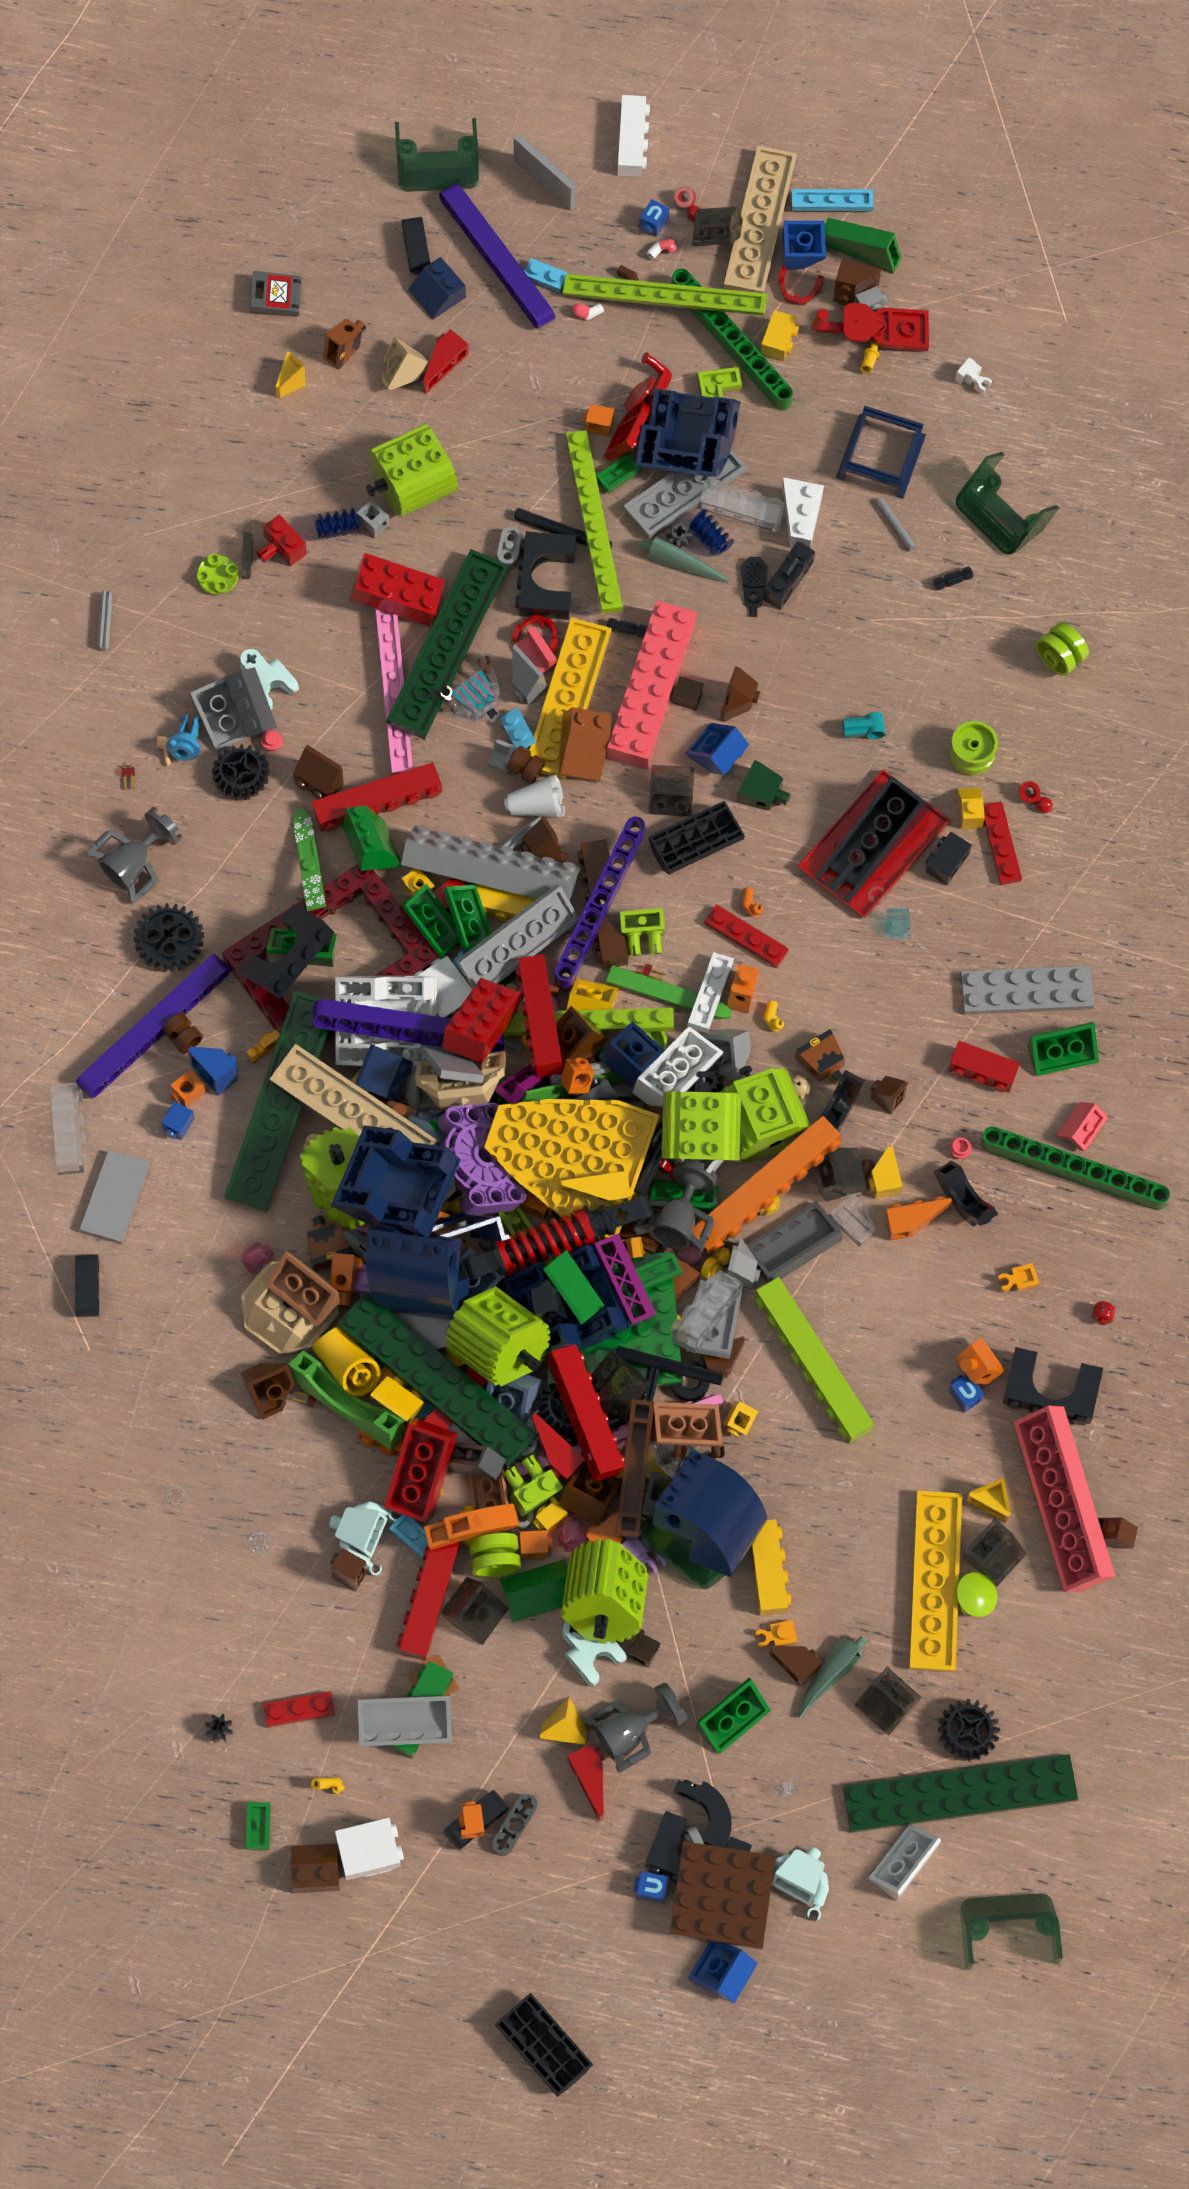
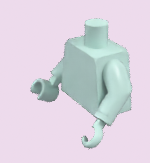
M369 1501L356 1505L354 1508L347 1507L342 1517L333 1515L329 1526L336 1529L335 1537L340 1541V1548H344L365 1560L369 1573L375 1576L381 1573L382 1566L379 1565V1570L374 1573L372 1571L373 1563L370 1562V1558H372L387 1520L392 1524L397 1520L391 1517V1513L398 1515L400 1513L387 1510L383 1505Z
M809 1847L806 1853L796 1849L792 1854H785L775 1859L772 1886L809 1906L814 1903L813 1908L808 1910L807 1917L809 1918L812 1910H816L819 1914L816 1919L818 1921L821 1917L819 1909L824 1905L829 1891L828 1877L823 1872L825 1864L818 1860L821 1852L817 1848Z

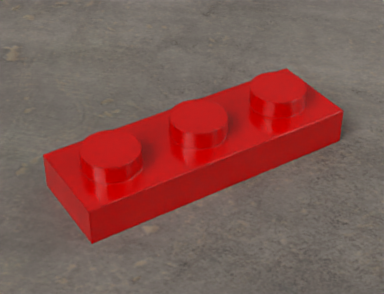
M331 1691L263 1704L267 1728L335 1716Z

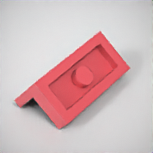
M535 626L527 629V637L514 645L544 675L555 669L556 657Z
M1079 1102L1057 1133L1059 1139L1070 1140L1079 1151H1086L1108 1116L1095 1103Z

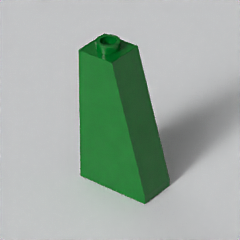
M827 218L825 222L826 247L887 272H895L902 258L895 233Z

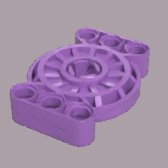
M496 1103L452 1106L437 1121L439 1129L447 1134L442 1146L447 1147L461 1159L452 1183L466 1194L460 1201V1208L468 1215L512 1211L526 1198L524 1188L516 1184L517 1182L484 1149L498 1108ZM480 1157H482L484 1160L488 1159V1162L482 1161Z

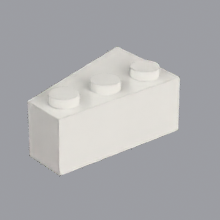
M783 477L782 495L789 548H793L797 541L811 548L824 485Z

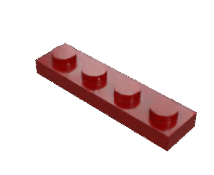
M999 801L983 804L984 824L1000 885L1021 882L1022 876L1003 803Z
M717 904L704 922L708 927L775 968H778L789 952V948Z

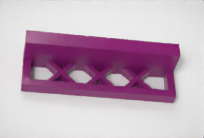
M531 1064L499 1084L495 1091L511 1104L520 1103L526 1091L543 1088L550 1083L549 1076L538 1078L536 1069L532 1070Z
M619 1233L594 1243L597 1254L630 1325L652 1319L656 1312ZM608 1244L613 1257L605 1255L601 1246ZM614 1263H617L623 1277L613 1274L612 1267ZM623 1283L627 1284L632 1298L623 1295L621 1291ZM633 1303L636 1304L641 1316L635 1319L631 1312Z

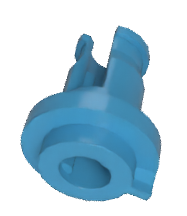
M185 714L181 717V724L178 727L177 734L168 738L166 744L167 751L178 760L188 761L199 756L201 747L196 740L202 722L197 716L194 718L190 734L186 733L188 715Z

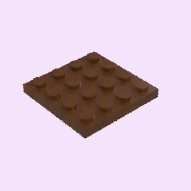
M683 1841L669 1935L762 1950L776 1856Z

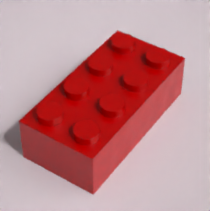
M364 553L358 565L349 600L430 626L436 615L444 579Z
M480 978L446 1026L442 1048L483 1063L517 1014L520 992Z
M418 1418L408 1424L384 1508L424 1523L433 1518L458 1433Z

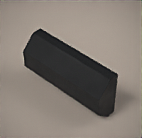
M724 800L650 835L648 840L660 867L670 875L743 840L745 835Z
M531 1993L495 2023L500 2032L557 2097L567 2091L593 2066V2063Z

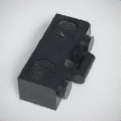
M797 541L780 568L764 588L763 600L781 610L814 563L815 551Z
M545 1280L543 1283L538 1284L537 1288L531 1289L534 1312L537 1317L552 1327L557 1324H576L575 1314L551 1281Z

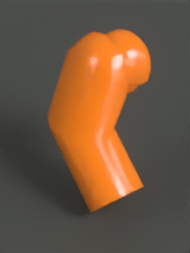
M748 887L744 888L742 908L750 916L758 917L763 912V907L761 904L758 906V903L753 901L754 890Z

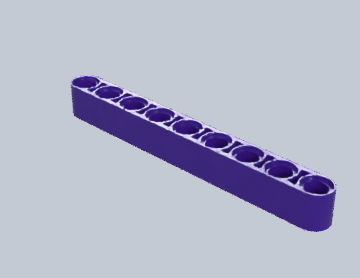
M455 183L439 192V198L444 207L532 325L539 329L553 321L555 314L551 306L462 187Z
M635 816L627 820L556 966L555 983L560 988H569L574 983L645 835V822L640 817ZM633 827H637L640 829V831L633 832L630 829ZM624 845H628L631 847V849L624 850L621 847ZM619 863L623 865V867L615 868L613 867V864ZM610 881L614 883V885L606 886L604 885V883ZM596 900H603V901H605V903L602 904V905H599V904H596L595 901H596ZM594 918L596 922L589 923L586 919ZM580 936H585L587 940L579 941L577 938ZM575 954L579 958L576 960H571L570 958H568V956ZM561 973H568L570 976L568 978H561L559 975Z
M216 954L211 955L77 1078L75 1084L91 1099L98 1096L164 1035L162 1029L173 1016L178 1013L186 1015L230 974L231 968Z
M319 999L313 1004V1024L317 1028L439 1047L443 1046L445 1028L451 1021L450 1018L328 999ZM504 1033L490 1053L504 1051Z

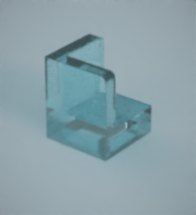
M909 908L887 909L885 918L886 938H908L910 930Z

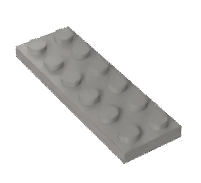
M731 449L727 462L717 478L671 472L625 504L623 510L650 539L745 473L747 466Z
M556 884L457 959L456 963L472 989L480 978L497 984L516 970L515 967H519L518 958L534 956L578 923L580 918L561 886Z
M1091 966L961 971L964 1015L1094 1009Z

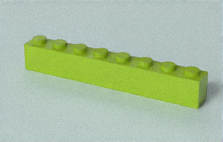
M778 1277L757 1289L754 1299L759 1310L765 1311L769 1326L777 1330L780 1343L783 1347L787 1346L791 1352V1360L795 1365L799 1364L803 1370L801 1373L807 1384L811 1383L814 1387L815 1397L819 1402L823 1401L827 1408L825 1411L831 1421L835 1420L839 1426L837 1430L843 1439H847L849 1443H852L873 1431L874 1423L781 1279Z

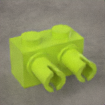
M663 908L620 911L622 935L627 938L628 956H633V947H635V955H641L639 938L641 934L648 935L649 954H655L654 945L657 947V954L663 953L661 934L665 932Z
M534 1454L521 1462L532 1477L530 1483L524 1482L515 1466L503 1473L514 1490L509 1499L515 1505L521 1517L547 1502L551 1497L558 1495L563 1489L551 1469L543 1471Z

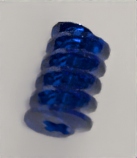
M353 507L350 508L349 514L345 509H342L341 515H339L337 510H334L333 517H331L329 512H325L324 518L320 513L317 514L315 526L318 540H321V534H324L326 539H329L330 532H332L334 537H337L338 531L345 536L346 529L353 534L354 528H357L360 533L357 513Z
M704 509L693 518L689 527L694 532V535L700 538V542L705 544V548L710 550L711 555L717 556L727 551L733 545L734 540L726 541L729 534L724 533L721 535L724 528H717L719 522H712L714 519L713 515L706 517L709 510Z

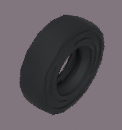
M693 1361L683 1362V1363H687V1364H691V1365H695V1366H698V1367L705 1368L704 1366H702L701 1364H699V1363H697V1362H693ZM699 1380L698 1386L694 1389H686L682 1384L671 1385V1390L675 1396L683 1401H697L705 1396L709 1390L710 1383Z

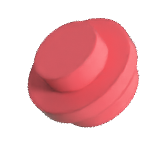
M267 731L261 737V744L268 751H276L282 745V736L277 731Z
M955 1138L950 1144V1153L957 1159H965L971 1153L972 1146L966 1138Z

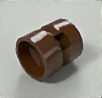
M520 745L510 758L506 769L516 775L521 773L522 779L533 784L543 770L546 761L537 755L531 756V751Z
M178 1013L173 1016L162 1029L165 1036L170 1041H174V1046L181 1054L188 1053V1048L196 1047L203 1039V1034L196 1026H191V1021L184 1013Z

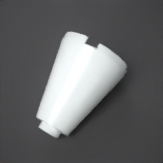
M551 775L509 793L507 799H504L505 809L507 812L510 811L511 815L559 818L565 815V806H560L564 798L557 775Z

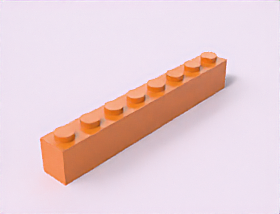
M824 1116L818 1119L708 1214L714 1219V1227L704 1247L708 1255L721 1250L728 1238L736 1237L743 1225L752 1223L757 1218L758 1212L762 1209H768L779 1194L784 1195L787 1193L794 1181L803 1179L807 1175L809 1168L818 1166L824 1160V1155L829 1151L834 1152L841 1145V1134ZM700 1221L694 1227L693 1234L698 1240L705 1225L703 1221Z

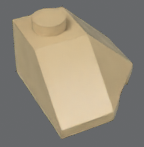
M394 337L385 354L384 363L387 364V370L382 373L381 381L390 390L416 381L425 372L428 361L421 353Z

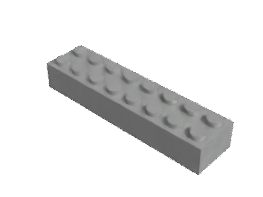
M426 826L413 827L405 842L401 865L535 899H538L557 884L561 886L570 902L576 891L581 868L570 862L561 863L550 857L541 858L534 856L530 852L521 853L513 851L510 847H497L486 841L477 842L466 836L457 837L450 835L446 831H433Z

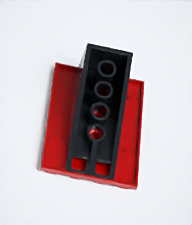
M882 770L797 867L866 918L951 820L885 770Z

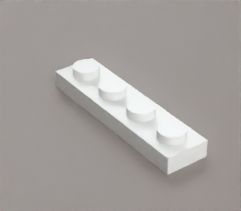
M713 952L687 1027L706 1033L709 1032L734 958Z

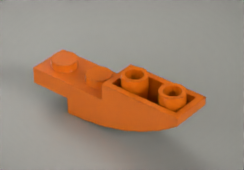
M506 1504L445 1517L444 1521L424 1526L429 1548L433 1550L473 1537L502 1532L520 1525L515 1505Z

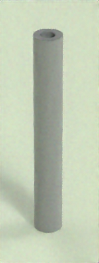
M879 498L876 503L908 550H914L916 545L884 498Z

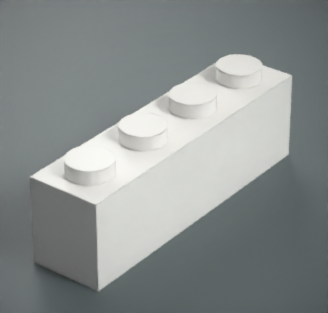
M622 95L617 176L642 177V169H646L647 157H643V152H647L648 139H644V134H648L649 122H645V117H649L650 105L646 104V96Z

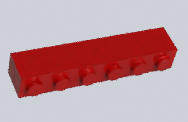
M432 762L312 801V810L320 832H329L343 825L345 811L348 807L368 806L377 815L385 811L392 812L400 806L406 804L414 805L419 800L437 797L442 793V783Z
M544 954L518 958L519 967H515L517 980H522V985H518L520 998L525 997V1002L521 1003L523 1016H528V1020L524 1021L526 1034H531V1038L527 1039L529 1052L533 1051L534 1056L530 1057L532 1070L536 1069L538 1078L563 1074Z
M576 1344L551 1351L546 1361L594 1482L619 1475L625 1467V1460L622 1453H619L616 1446V1437L608 1426L607 1414L602 1411L600 1406V1397L593 1388L592 1377L585 1368L582 1352L578 1350Z
M461 1541L433 1550L428 1546L425 1547L422 1558L426 1560L424 1569L419 1568L416 1577V1581H419L418 1589H413L409 1601L413 1603L411 1612L406 1611L403 1624L407 1626L404 1634H399L396 1645L400 1647V1654L426 1661Z

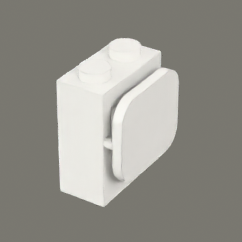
M447 956L443 959H436L425 971L420 970L414 975L437 977V1017L452 1019L472 991L471 986Z
M390 1818L335 1831L346 1880L362 1876L370 1877L401 1867L400 1860L404 1859L401 1846L396 1847L395 1838L399 1837L396 1823L391 1824Z

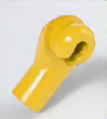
M768 1001L763 1019L770 1030L777 1032L783 1028L784 1022L775 1015L778 1003Z
M314 1778L311 1781V1787L314 1790L332 1789L334 1794H339L345 1789L340 1778Z

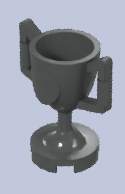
M152 807L145 813V818L150 825L151 832L142 841H130L115 830L110 829L105 831L86 851L87 856L98 858V865L113 883L121 889L128 891L129 900L132 904L146 895L158 881V877L147 859V848L156 839L165 840L175 845L182 838L181 834H175L179 828L166 814L161 817L156 814L158 811L156 807ZM111 837L122 843L106 854L96 852ZM143 868H145L149 879L135 894L134 883Z
M685 1159L683 1164L677 1161L672 1175L680 1185L685 1187L683 1195L671 1201H650L652 1209H661V1211L657 1214L653 1223L644 1225L648 1218L637 1221L634 1228L635 1234L650 1233L651 1237L658 1243L677 1250L687 1249L692 1243L699 1252H702L714 1227V1219L694 1208L690 1198L693 1191L707 1193L714 1189L717 1182L715 1171H712L710 1174L703 1169L705 1164L696 1160ZM695 1217L705 1222L699 1240L693 1234Z
M663 1682L655 1687L658 1696L657 1706L645 1715L631 1713L619 1703L613 1701L583 1719L586 1727L595 1729L606 1752L616 1763L617 1772L620 1773L651 1754L646 1737L647 1727L651 1721L663 1716L664 1718L671 1719L677 1727L688 1721L683 1707L680 1708L676 1700L677 1696L667 1683ZM614 1711L617 1712L616 1714L599 1721L600 1719L604 1718ZM642 1742L643 1749L624 1760Z

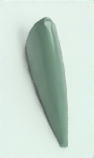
M655 537L653 543L643 540L641 548L649 551L647 559L665 567L725 583L729 581L728 578L702 560L658 537Z
M843 1636L837 1640L816 1672L803 1699L798 1718H801L837 1681L850 1673L864 1656L861 1649L867 1643L865 1638L860 1636L855 1643Z

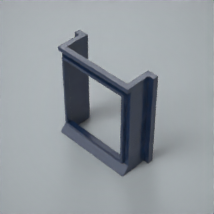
M864 406L862 414L859 413L836 478L844 480L846 473L849 472L896 487L895 497L903 499L926 434L922 433L924 424ZM867 416L916 431L900 476L851 462Z
M464 1212L437 1220L432 1231L466 1220L468 1225L442 1234L431 1233L429 1237H451L470 1231L471 1238L492 1239L496 1241L510 1239L509 1234H504L500 1216L468 1215Z

